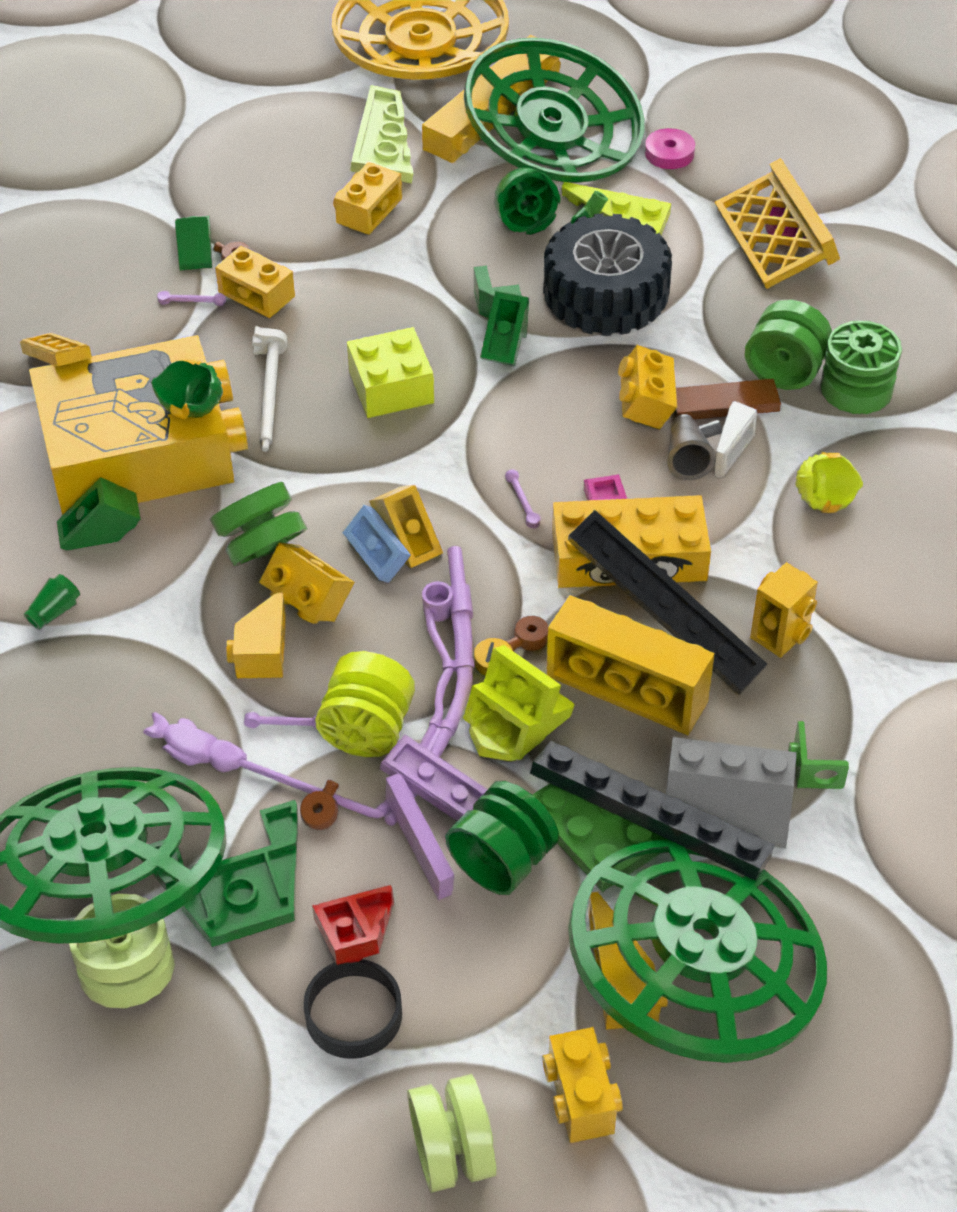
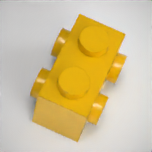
M367 162L359 172L353 175L347 185L336 193L333 201L336 223L370 235L402 200L401 173Z
M243 246L237 248L215 267L219 293L268 318L275 315L295 297L292 270Z
M636 345L629 356L623 357L618 368V375L621 376L619 400L622 401V415L624 418L660 430L677 408L674 358L656 350Z
M278 543L259 583L271 590L270 596L275 593H283L284 604H291L297 608V615L313 624H317L319 621L335 622L355 583L301 545Z
M787 562L775 573L769 572L757 588L750 638L780 658L796 643L802 644L809 637L813 628L810 622L812 613L817 605L815 595L818 582L806 572L798 570Z
M594 1027L549 1036V1052L542 1055L543 1068L547 1082H554L557 1093L556 1096H553L555 1115L558 1124L565 1123L569 1142L575 1143L615 1134L617 1112L623 1110V1105L617 1083L610 1084L606 1070L611 1069V1063L606 1043H598Z

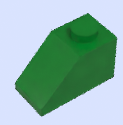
M100 477L58 519L57 529L60 548L68 551L119 542L141 520L136 493Z

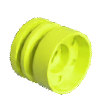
M367 651L350 652L340 657L334 667L328 683V690L321 701V706L315 717L316 728L323 739L346 753L361 757H381L386 755L393 749L399 739V732L404 724L403 718L409 710L415 693V681L407 669L397 661L382 654Z

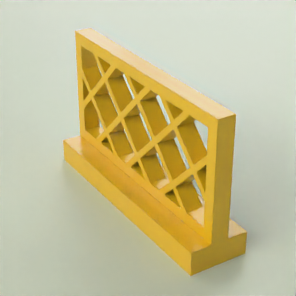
M781 158L769 164L772 172L715 201L718 211L766 289L824 259L828 266L840 260L834 238ZM770 185L773 187L769 197L757 196L760 190ZM736 203H744L740 212L727 211L726 209ZM752 204L765 206L761 215L749 214ZM781 207L786 209L782 217L769 216L772 208ZM743 223L757 224L753 232L740 231ZM765 224L777 225L774 235L761 234ZM785 227L799 228L796 236H782ZM756 242L769 243L765 253L753 251ZM778 244L790 246L787 255L773 254ZM799 247L812 248L814 251L804 257H795ZM769 262L782 264L781 268L768 276L765 273Z

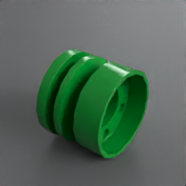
M495 781L484 795L473 804V810H467L445 834V841L452 858L460 869L474 882L498 895H510L531 872L532 865H537L559 842V831L548 810L531 793L508 781Z

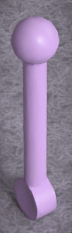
M161 291L157 294L158 302L163 305L171 301L214 303L217 306H223L226 303V297L222 293H217L214 296L170 295L168 291Z
M510 469L506 472L505 479L507 482L512 483L527 515L526 525L529 528H537L540 525V516L534 513L518 481L519 473L514 469Z
M249 712L244 717V725L249 728H256L259 724L313 726L317 729L316 716L313 718L264 717L255 712Z

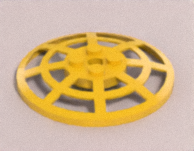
M339 0L332 14V33L340 51L350 61L366 70L393 78L410 80L436 79L470 70L473 63L482 54L481 52H475L481 43L482 33L500 27V34L490 47L504 42L509 31V17L503 0H483L492 8L497 18L482 24L477 16L465 7L470 0H456L455 2L451 0H393L379 7L370 0ZM356 4L369 13L363 20L359 33L342 29L346 15ZM422 6H436L447 10L443 13L434 9L422 8ZM404 7L411 8L409 10L402 11L394 15L393 17L387 14L396 9ZM459 14L468 21L471 27L456 30L453 19ZM377 20L386 25V35L369 34L370 28ZM473 36L472 42L466 50L453 47L456 39ZM343 39L360 42L364 51L373 60H368L354 52L344 43ZM370 44H385L392 52L381 56ZM444 54L455 57L442 63L431 64L432 58ZM401 58L414 59L419 61V65H406L395 61Z

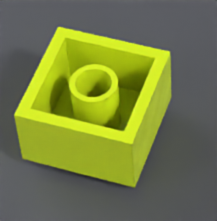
M414 327L347 341L349 373L367 418L434 403L433 371Z

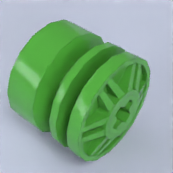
M850 321L839 325L831 332L827 341L825 364L820 383L822 395L828 403L841 411L852 414L876 412L890 403L894 393L896 373L902 354L901 341L894 331L872 321Z

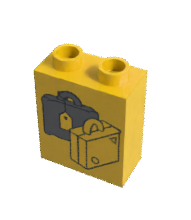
M198 335L96 355L90 359L58 367L51 364L29 369L62 515L100 477L135 492L138 503L235 482L231 453L248 450L243 418L239 407L221 411L219 404L233 401L226 363L224 359L207 363ZM189 359L196 362L201 360L203 363L213 366L217 377L222 382L223 395L221 400L210 413L203 417H188L187 420L177 418L160 404L153 391L151 381L159 376L169 364L175 361Z

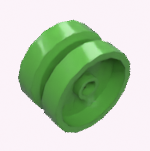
M790 299L772 303L762 313L745 345V360L749 369L760 380L774 378L776 388L784 390L801 389L811 384L822 365V360L825 358L827 341L832 332L829 321L819 310L804 302Z
M284 482L272 484L247 495L220 510L210 518L218 536L229 537L243 532V534L233 539L225 549L233 566H239L256 558L259 559L275 551L278 543L288 544L289 541L308 529L299 512L289 511L275 517V514L285 509L292 501V497Z

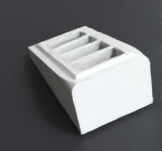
M736 401L732 402L716 450L715 477L721 479L725 476L755 436L756 409Z

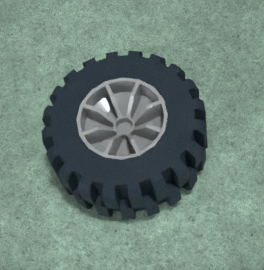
M603 213L594 214L592 218H586V216L577 218L575 223L569 222L560 229V232L557 231L545 248L543 293L545 294L547 306L561 321L565 319L567 326L573 329L579 327L584 333L593 334V332L602 333V336H611L612 333L617 332L620 335L628 334L634 328L638 331L647 326L648 321L652 323L668 303L672 253L661 234H656V230L647 223L642 225L639 219L630 217V219L622 218L621 214L604 216Z

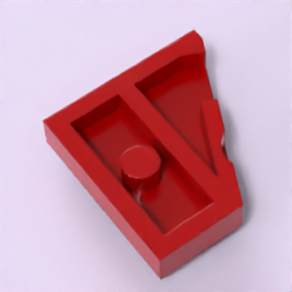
M391 885L312 905L314 920L337 965L346 962H358L365 957L379 954L394 905L393 888Z

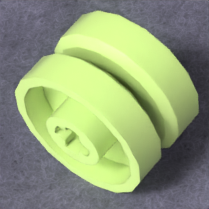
M137 894L111 895L113 913L130 909L149 899ZM91 903L83 908L74 920L95 918L94 904ZM164 918L135 932L111 939L86 943H69L82 990L91 1001L105 1007L129 1008L144 1004L160 994L172 978L175 963Z
M472 1074L448 1080L445 1087L447 1111L444 1110L437 1089L431 1084L407 1090L414 1138L430 1193L455 1187L458 1179L456 1155H458L465 1177L471 1182L496 1176V1160L491 1126L479 1088Z

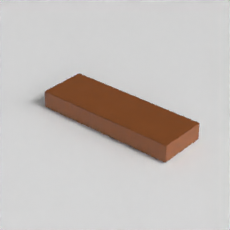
M774 378L676 388L677 408L674 414L675 417L687 414L694 420L727 417L729 408L734 401L756 409L757 414L780 412L781 401Z

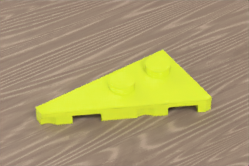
M569 182L563 183L562 196H565L574 205L579 206L581 202L586 205L594 191H599L608 198L607 203L599 214L603 213L604 216L621 214L622 218L630 219V217L639 219L642 225L647 223L656 230V234L660 233L662 235L671 214V203Z

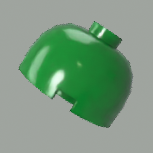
M518 168L509 172L500 180L495 190L494 205L498 217L511 231L519 233L526 231V235H533L545 230L555 220L557 216L555 212L558 203L560 204L561 197L557 185L545 173L534 168Z

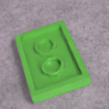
M550 783L532 794L545 806L553 817L559 831V842L557 844L586 875L607 856L627 846L647 841L668 840ZM661 853L630 858L611 868L629 875ZM600 879L595 884L602 892L613 886Z

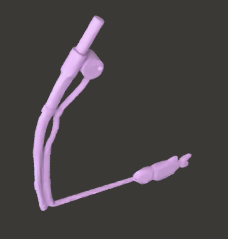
M452 546L447 550L451 586L444 582L435 581L427 584L422 591L423 612L426 618L427 631L442 659L444 672L437 683L434 716H432L429 722V727L420 745L438 757H441L448 742L458 728V723L468 702L473 682L472 671L475 669L474 659L472 658L473 636L471 619L473 618L471 591L470 586L466 584L463 554L459 546ZM450 616L454 632L455 660L450 658L435 625V621H444ZM453 671L457 672V683L454 698L446 718L442 720L445 689ZM154 712L152 713L154 724L143 731V733L152 738H164L167 745L163 746L162 749L188 766L210 763L219 772H229L243 767L309 794L314 791H323L321 788L247 761V754L241 748L231 742L218 740L212 734L198 729L194 722L189 719L181 718L177 724L169 725L165 717ZM410 790L413 797L415 798L417 794ZM337 794L333 796L338 805L370 818L378 819L385 817L386 824L394 826L398 822L386 799L374 809Z

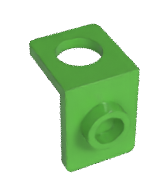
M798 721L794 742H789L788 751L797 752L795 766L797 788L843 789L849 770L848 761L808 760L805 722ZM822 770H832L838 773L829 779H821L815 776L817 772Z

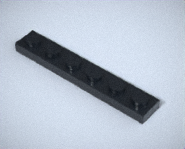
M596 510L568 535V541L675 638L690 644L699 645L705 650L715 653L712 671L736 693L740 695L766 668L767 663Z
M550 741L532 762L531 775L755 881L771 859L775 847L774 844L761 839L755 834L748 833L724 822L714 815H709L694 808L678 798L671 797L649 787L639 780L619 773L603 763L596 762L574 752L566 746Z

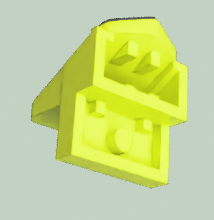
M505 645L493 648L484 682L472 686L463 719L470 724L469 733L481 758L514 762L523 759L547 735L570 718L575 705L559 693L561 688L559 683Z

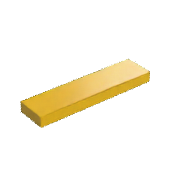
M47 333L20 341L23 354L57 367L92 358L90 347L87 344L54 333Z

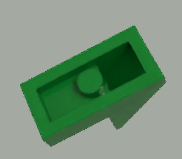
M190 216L175 219L180 271L213 268L209 216Z
M495 291L480 355L482 360L511 366L516 365L521 339L527 338L529 297Z

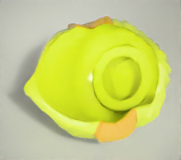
M821 452L820 455L815 454L813 457L809 456L807 460H804L797 471L795 486L798 488V493L801 494V499L806 501L813 510L819 509L821 513H836L852 503L858 490L863 487V481L851 462L840 455V453Z

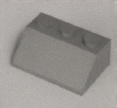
M673 737L666 794L678 798L709 815H714L739 829L755 834L761 839L774 844L775 847L786 848L797 752Z

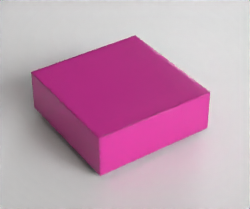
M619 474L584 480V492L587 501L627 499Z

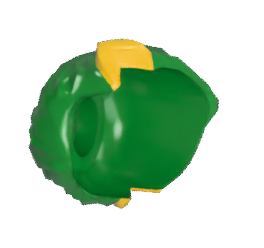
M189 359L175 361L169 364L159 376L151 381L153 391L165 410L169 411L173 416L187 420L188 417L198 418L207 415L218 405L223 395L222 382L217 377L215 369L201 360L196 362Z

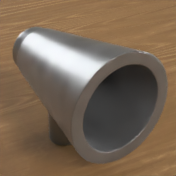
M687 414L679 415L674 419L667 458L668 468L674 476L683 480H695L707 475L713 469L716 455L706 438L722 434L719 420L698 426L695 420Z

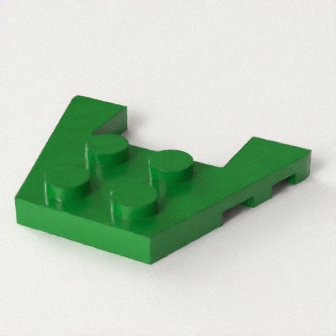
M295 800L259 810L261 822L270 846L222 860L216 873L199 894L180 908L212 947L295 921L298 809ZM165 839L148 845L159 849ZM177 848L172 858L184 865L179 848ZM159 869L153 873V876L165 890L177 883V881Z

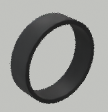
M362 959L358 962H346L339 965L334 962L323 968L313 977L304 995L303 1004L307 1030L313 1041L322 1050L333 1056L357 1059L373 1055L384 1049L399 1031L402 1021V1002L399 986L395 978L384 967L372 961ZM349 976H362L378 981L394 997L396 1009L391 1021L378 1034L361 1041H340L327 1036L317 1028L310 1016L312 1004L316 996L324 987L335 980Z

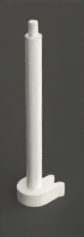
M256 326L252 338L253 354L267 355L260 430L262 451L267 452L269 445L272 443L278 357L279 354L286 351L288 339L287 335L281 330Z

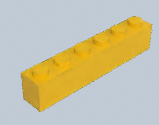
M527 54L505 57L490 68L502 80L514 72L529 69ZM539 54L542 70L559 72L561 67L559 57ZM482 75L478 77L474 85L472 104L474 108L488 111L489 99L494 87ZM531 80L517 82L510 86V88L521 96L524 92L533 88ZM464 90L422 124L423 150L450 163L455 162L460 156L466 154L481 139L471 125L466 113ZM501 95L498 101V114H511L516 106ZM481 121L488 132L494 128L492 123Z

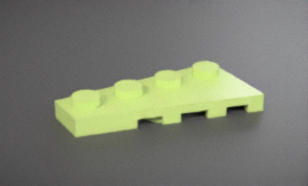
M371 85L350 171L359 172L367 162H371L401 173L402 182L412 184L413 168L410 165V148L407 146V129L404 126L401 91Z

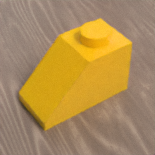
M416 485L401 486L369 500L371 507L376 510L411 554L405 562L408 568H413L443 554Z
M275 593L235 623L234 640H227L226 652L227 662L234 663L236 679L283 678L286 631L283 593Z

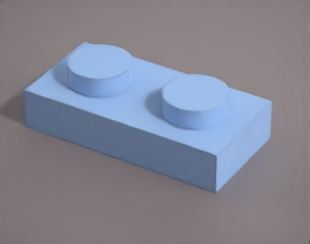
M363 505L342 532L380 581L389 583L411 556L372 507Z

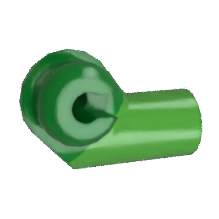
M594 191L586 205L572 216L570 223H575L577 218L583 216L592 218L594 214H599L608 201L606 195L599 191Z

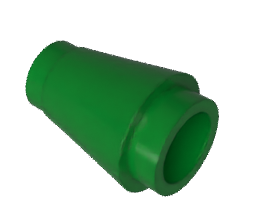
M58 574L54 579L48 578L28 607V610L24 613V617L32 626L41 630L45 625L77 605L76 599L81 595L80 591L62 574Z

